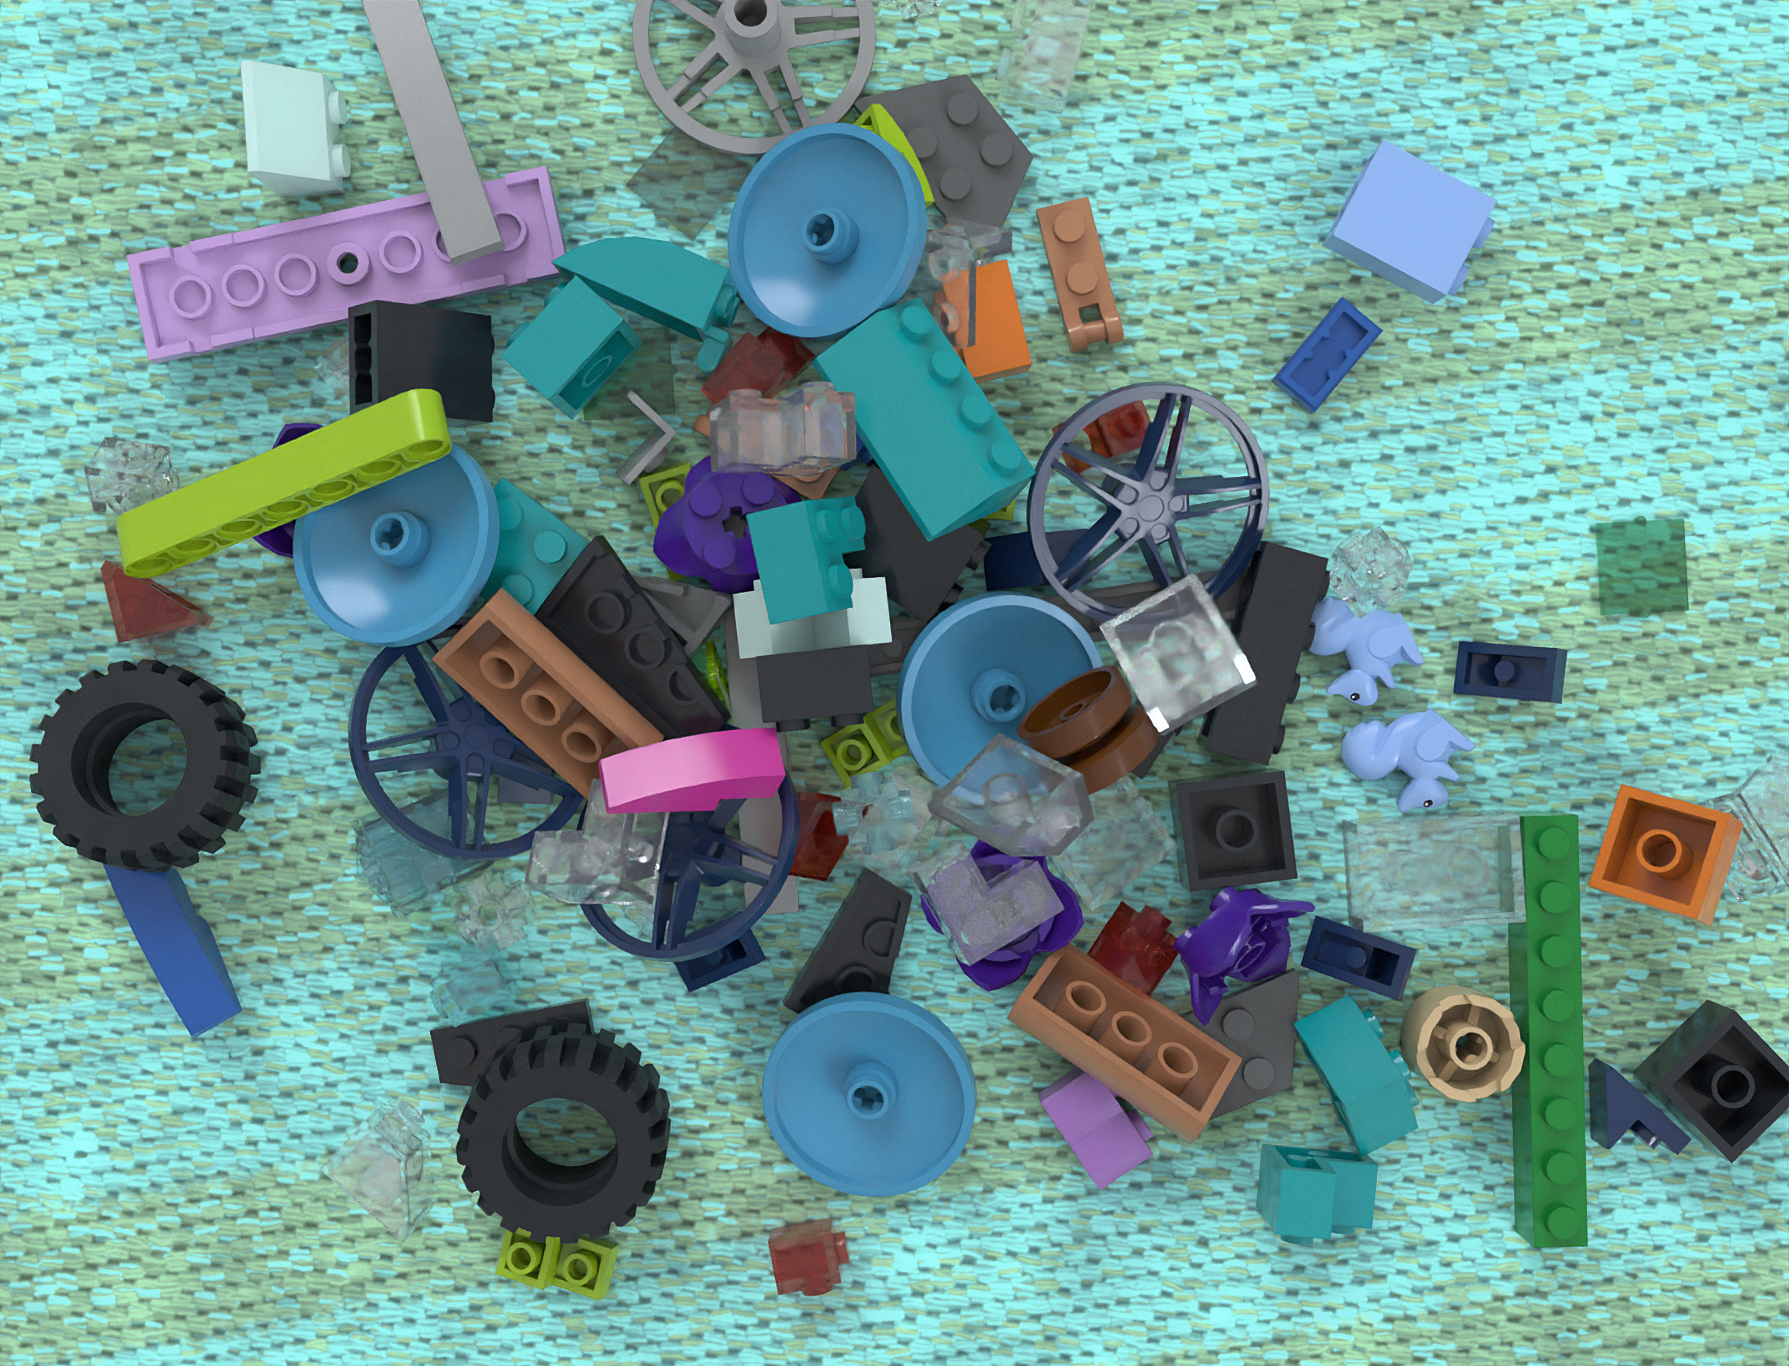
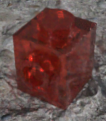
M833 1217L773 1228L770 1231L768 1245L778 1295L802 1291L804 1296H817L831 1291L834 1288V1284L842 1283V1265L851 1263L846 1232L835 1231Z

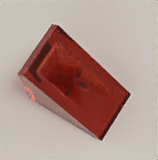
M105 560L100 569L118 643L138 644L208 627L215 618L151 578L127 576L124 573L122 562Z
M796 792L799 803L800 830L796 854L788 875L826 882L869 810L867 802L822 793Z

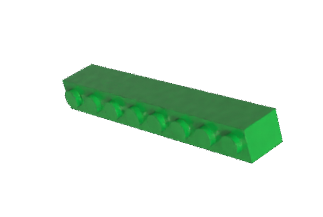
M1560 811L1505 812L1510 1011L1515 1017L1513 1019L1519 1027L1520 1039L1524 1042L1526 1050L1521 1071L1512 1082L1515 1231L1534 1248L1588 1247L1578 815Z

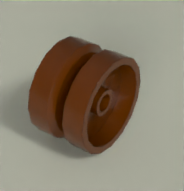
M1101 666L1069 679L1033 705L1019 723L1017 728L1019 738L1034 759L1046 760L1043 766L1044 774L1060 798L1071 800L1086 797L1107 788L1143 762L1157 744L1160 733L1141 705L1131 704L1134 693L1116 666Z

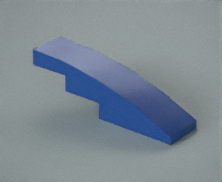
M103 863L113 891L143 953L190 1035L198 1037L242 1012V1007L213 933L206 920L196 915L185 884L178 871L171 867L168 872L149 873L141 870L135 872Z

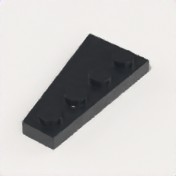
M604 535L594 537L534 617L669 740L720 732L732 716Z

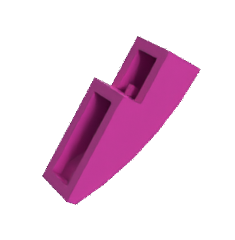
M775 727L720 731L667 740L601 759L598 765L607 814L715 810L720 799L773 798L786 775Z

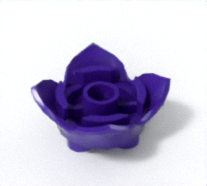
M711 454L690 469L685 479V492L683 496L670 506L659 520L653 542V553L672 572L684 577L700 576L705 578L714 591L732 595L754 591L753 581L760 580L749 526L744 530L743 538H734V531L726 533L722 525L728 522L730 515H737L740 520L744 519L747 522L746 515L801 502L802 499L792 488L783 482L771 479L770 476L760 472L752 463L743 458L725 454Z
M1016 827L1004 828L986 834L975 843L970 853L964 858L948 862L938 868L924 885L920 894L921 906L927 922L937 933L948 937L952 941L956 960L963 973L988 992L1001 989L1016 982L1026 972L1031 959L1036 954L1055 952L1067 946L1084 925L1082 910L1075 893L1066 882L1057 878L1049 871L1046 854L1040 844L1025 831ZM997 892L1008 893V901H1014L1015 906L1013 911L1005 910L1002 918L996 919L992 917V909L985 908L988 899H995Z
M1230 886L1214 898L1209 906L1213 913L1199 927L1196 925L1192 926L1179 936L1173 948L1181 955L1180 962L1186 970L1190 984L1191 1006L1195 1017L1203 1026L1209 1023L1210 1018L1221 1002L1223 993L1229 991L1228 986L1224 983L1225 977L1229 976L1243 982H1253L1286 971L1291 947L1290 933L1286 928L1290 926L1288 918H1296L1307 912H1313L1316 907L1311 902L1279 899L1264 894L1257 888L1246 889L1239 893L1234 887Z

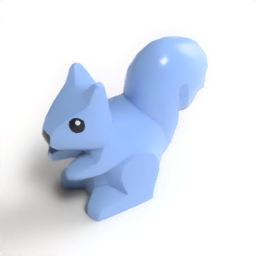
M1331 596L1325 597L1321 602L1316 601L1311 622H1315L1316 630L1309 651L1320 656L1344 652L1351 667L1350 670L1326 686L1327 694L1341 695L1357 705L1370 706L1378 698L1376 679L1379 678L1389 689H1394L1396 685L1391 668L1395 664L1404 660L1413 666H1419L1424 663L1409 627L1400 612L1391 613L1372 607L1350 611L1349 605L1345 600H1334Z
M1429 708L1425 712H1415L1400 716L1387 727L1378 720L1368 724L1359 723L1351 731H1348L1343 738L1341 758L1349 772L1362 780L1373 781L1381 779L1396 767L1404 771L1410 778L1399 794L1396 805L1400 812H1406L1413 807L1436 808L1445 804L1449 797L1448 791L1438 778L1442 777L1454 782L1460 780V776L1448 764L1449 757L1456 749L1469 752L1476 745L1435 710Z

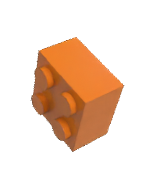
M1621 784L1588 886L1604 894L1711 927L1744 824L1732 814Z

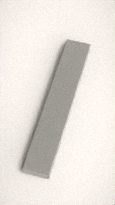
M361 0L451 262L456 267L506 249L420 1Z

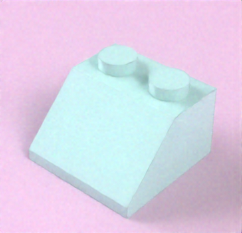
M253 60L240 61L248 172L280 197L344 193L343 177L350 176L351 162L347 146L340 144L339 124H346L347 107L342 91H336V87L323 73Z

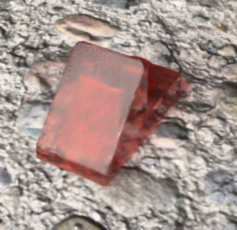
M770 326L757 337L750 332H746L704 383L701 392L739 428L812 364L815 355L799 339L775 330Z

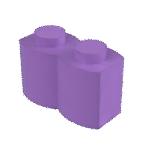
M1076 1067L1039 1092L1038 1097L1058 1130L1101 1190L1153 1155L1146 1140L1154 1135L1136 1108L1127 1114L1116 1098L1119 1096L1118 1094Z

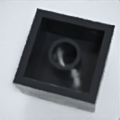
M867 645L756 656L763 723L775 722L776 732L807 730L811 728L810 718L829 716L831 727L864 724L863 713L874 712Z
M1266 768L1168 781L1179 878L1182 887L1189 892L1298 879L1285 771Z
M1708 999L1632 1072L1706 1149L1730 1163H1733L1789 1108V1066L1735 1010Z

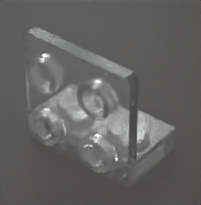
M933 214L927 215L926 240L920 264L908 289L896 305L920 297L952 346L964 349L974 346L976 335V267L989 265L990 257L1012 252L1013 230Z
M1779 750L1772 753L1735 792L1696 803V805L1732 814L1744 824L1725 881L1739 903L1789 891V756L1785 750Z

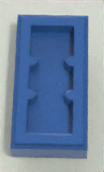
M1341 297L1271 381L1307 412L1313 414L1383 330L1344 297Z

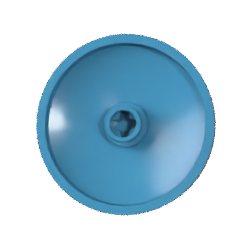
M847 123L818 124L797 131L777 143L759 160L746 178L739 191L730 218L728 230L729 265L736 288L747 307L762 322L775 330L805 341L828 342L842 339L878 311L895 306L913 280L925 246L927 211L920 181L911 164L897 148L879 135L857 125Z
M452 442V450L449 454L438 460L297 518L293 536L294 568L300 589L308 605L334 631L369 645L380 647L408 646L425 641L443 632L464 615L476 601L492 571L500 535V518L494 490L478 462L466 450Z
M1012 591L988 592L972 596L950 606L934 618L918 635L906 655L900 671L896 691V714L900 733L908 752L917 765L940 787L969 801L983 804H1010L1025 801L1047 792L1053 787L1043 771L1046 760L1034 759L1019 738L1017 728L1021 719L1033 705L1050 691L1079 674L1103 666L1099 652L1086 630L1070 614L1056 605L1030 594Z
M855 992L824 999L801 1012L787 1025L777 1039L766 1064L762 1084V1101L765 1117L774 1139L785 1155L800 1170L821 1184L841 1192L859 1196L883 1197L903 1194L927 1185L943 1174L957 1160L969 1139L973 1126L977 1103V1089L972 1065L966 1051L953 1032L936 1016L919 1005L896 996L874 992Z

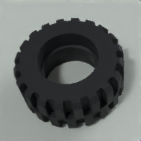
M142 659L137 663V666L127 660L109 664L107 667L108 675L93 670L80 677L79 682L82 687L76 692L66 688L55 699V702L60 707L54 716L44 715L37 728L45 731L41 745L32 744L29 761L38 763V773L30 774L29 776L31 793L43 796L44 800L37 803L36 809L43 822L56 825L53 828V835L65 846L76 848L77 854L83 857L135 872L137 870L149 873L168 872L171 865L184 869L199 863L200 857L198 852L204 851L214 854L222 848L226 842L221 835L227 829L238 832L246 820L239 812L244 802L254 804L258 788L250 785L251 775L261 773V757L250 752V747L256 746L258 743L254 728L242 722L246 714L237 702L226 697V692L196 674L175 664L169 667L159 660ZM162 719L173 721L182 731L187 747L186 769L178 788L165 803L146 814L128 816L122 813L116 806L109 788V769L116 749L132 731L146 723Z
M569 1023L567 1032H557L556 1026L550 1024L538 1027L532 1040L525 1033L509 1040L506 1050H497L486 1062L482 1074H478L460 1116L457 1128L460 1138L456 1145L457 1162L462 1166L466 1165L461 1177L467 1191L471 1193L475 1191L480 1192L477 1205L487 1216H491L495 1212L502 1217L501 1227L514 1234L518 1228L531 1232L529 1240L545 1243L547 1236L560 1237V1244L563 1245L578 1244L579 1236L588 1233L591 1240L609 1235L612 1222L617 1227H623L635 1218L637 1206L647 1205L655 1192L656 1181L661 1179L671 1126V1119L668 1118L670 1103L667 1091L662 1088L658 1089L660 1075L653 1064L647 1063L643 1067L639 1064L642 1052L630 1042L623 1048L614 1043L616 1034L601 1028L599 1035L596 1036L585 1033L586 1024ZM568 1098L577 1100L591 1106L607 1120L615 1134L616 1144L608 1154L592 1163L580 1166L558 1165L541 1158L526 1145L519 1134L516 1117L524 1108L544 1099Z

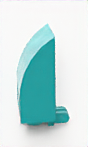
M638 236L604 238L578 246L551 261L567 283L577 275L599 297L702 342L703 344L696 358L699 369L707 376H713L719 372L727 352L730 351L733 345L730 334L721 330L720 327L721 325L728 329L731 327L741 304V299L736 297L737 288L729 268L671 242Z

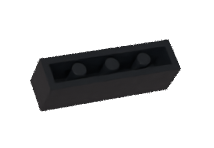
M1260 541L1255 554L1247 566L1246 575L1235 608V615L1231 621L1198 735L1197 743L1210 751L1266 766L1269 765L1271 754L1277 755L1285 737V725L1281 724L1286 703L1292 704L1300 686L1301 677L1299 673H1296L1301 652L1307 653L1315 635L1316 625L1315 622H1311L1316 601L1321 602L1325 598L1330 585L1331 572L1326 570L1329 558L1267 541Z

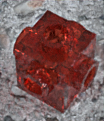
M1121 901L1087 952V955L1119 979L1151 996L1178 955V952L1173 948L1178 938L1167 931L1172 921L1152 907L1145 904L1141 912Z

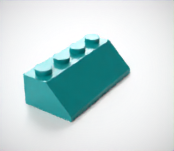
M920 297L878 311L814 359L812 365L928 542L1009 506L1035 476V469Z

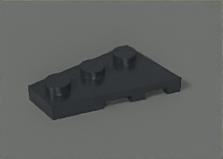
M865 866L782 1000L784 1006L800 1014L810 1006L836 995L855 992H874L889 995L888 988L895 959L899 955L913 897L910 892Z
M588 998L431 1029L430 1034L440 1083L473 1087L478 1074H482L486 1062L497 1050L505 1051L509 1040L522 1033L528 1034L530 1040L534 1039L537 1028L554 1024L557 1032H567L569 1023L586 1024L585 1033L595 1035Z

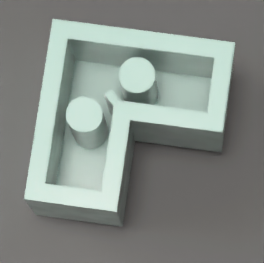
M849 569L853 579V592L851 594L853 608L773 625L769 623L760 580H754V591L733 594L740 659L892 642L885 577L863 578L862 569Z

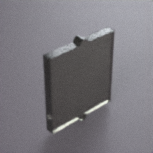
M674 127L628 181L626 186L654 209V216L657 219L664 217L693 242L752 170L734 155L703 146Z

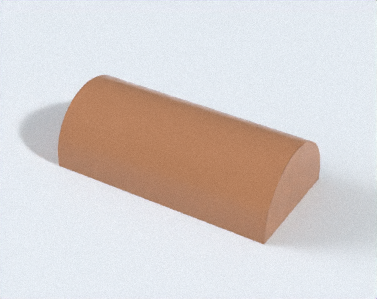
M502 586L460 627L431 659L591 804H595L603 797L598 767L601 759L635 748L659 743L664 739V735Z
M1070 942L1067 946L1049 955L1021 993L1007 1017L1012 1023L1189 1144L1197 1138L1206 1126L1243 1058Z

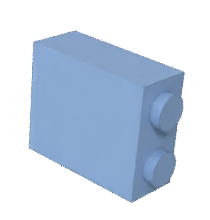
M1382 140L1371 152L1322 246L1434 304L1447 294L1454 296L1462 286L1470 270L1463 263L1471 248L1479 249L1490 234L1495 221L1488 216L1497 200L1391 143Z

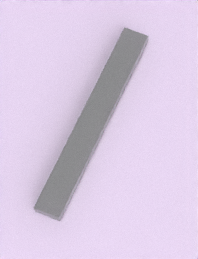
M730 515L728 522L722 526L726 533L734 531V538H743V532L748 527V524L744 519L740 520L739 516ZM732 606L724 617L731 723L733 726L741 729L775 727L776 730L775 722L763 723L756 658L740 659L735 611ZM776 732L782 761L789 773L786 732ZM776 791L773 798H747L738 810L740 840L777 857L782 835V807L778 791ZM741 854L743 867L770 875L773 866ZM794 857L792 867L781 891L763 915L799 912L796 857ZM750 882L744 884L745 909L763 886Z

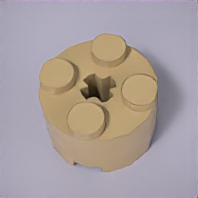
M1456 984L1439 985L1427 990L1418 997L1405 1014L1400 1034L1403 1055L1414 1073L1448 1098L1468 1103L1477 1102L1475 1099L1488 1097L1498 1090L1503 1092L1508 1089L1521 1071L1526 1051L1525 1044L1520 1039L1519 1027L1513 1018L1515 1017L1510 1010L1476 989ZM1465 1035L1468 1037L1465 1047L1456 1045L1460 1036L1463 1037Z

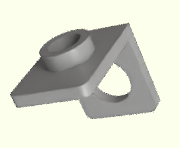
M624 385L620 392L658 426L616 471L620 479L629 485L642 470L650 473L663 461L668 453L665 445L677 432L637 394Z

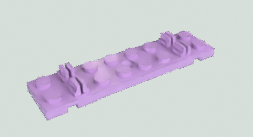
M546 166L504 174L505 178L485 182L482 179L506 249L456 267L449 258L427 192L246 231L190 241V245L170 248L167 246L126 255L148 359L154 363H162L348 323V307L373 300L428 306L560 278L562 275L551 261L567 253L550 171ZM349 254L355 255L358 259L356 270L348 274L343 273L340 269L341 259Z

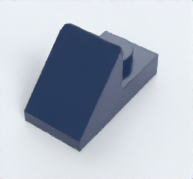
M1088 528L1045 532L1049 549L1057 565L1075 549L1073 544ZM1028 532L983 538L992 544L983 558L986 591L1051 585L1037 565L1031 549ZM1090 557L1066 578L1070 581L1089 565L1088 562L1091 561Z
M1459 641L1453 693L1526 702L1536 701L1562 704L1568 650Z
M737 907L714 922L686 934L683 943L694 941L716 932L735 919L742 912L741 909ZM750 928L736 940L719 950L695 959L673 963L690 993L759 964L766 957Z
M1316 915L1300 966L1396 1001H1401L1417 949L1393 938L1373 934Z
M1597 1058L1588 1065L1590 1135L1593 1141L1606 1149H1610L1629 1129L1631 1133L1650 1149L1654 1150L1660 1144L1678 1155L1692 1140L1612 1066Z

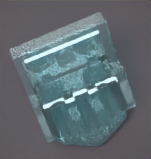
M448 787L414 803L410 795L393 802L405 816L420 827L442 838L451 840V818L448 817ZM468 795L465 843L473 844L475 810ZM377 811L350 822L356 834V877L383 903L390 906L395 918L407 916L423 907L436 905L455 896L456 894L452 888L453 884L489 868L495 862L463 861L427 851L396 832ZM484 831L482 844H490Z

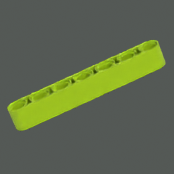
M415 389L401 393L123 513L117 517L115 525L124 573L134 578H151L169 573L446 456L452 450V441L441 395L431 389Z

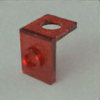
M1141 400L1108 411L1089 423L1083 431L1090 439L1091 450L1111 459L1141 448L1151 420ZM1064 422L1052 428L1053 434L1057 432ZM1066 452L1062 453L1066 466L1078 474L1093 468Z

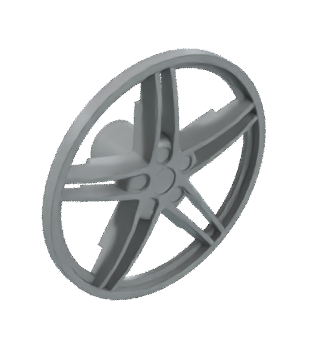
M655 0L636 1L632 28L633 48L638 70L649 96L663 116L676 129L700 145L717 152L740 157L762 158L773 146L797 131L818 124L841 123L853 109L854 102L860 98L872 70L875 55L876 26L871 0H854L856 7L831 8V4L785 7L781 0H705L719 7L714 18L686 0H666L712 30L715 34V39L683 70L684 74L666 91L654 68L649 46L650 16ZM859 20L860 25L857 28L838 31L832 29L796 35L795 32L796 24ZM860 37L857 61L846 87L835 102L823 114L811 122L802 99V90L787 55L788 50ZM721 58L727 67L704 85L700 92L683 106L679 107L675 102ZM742 69H747L750 71L770 111H772L784 134L765 138L731 136L706 127L689 116L688 113ZM778 69L802 126L794 131L788 123L765 76Z

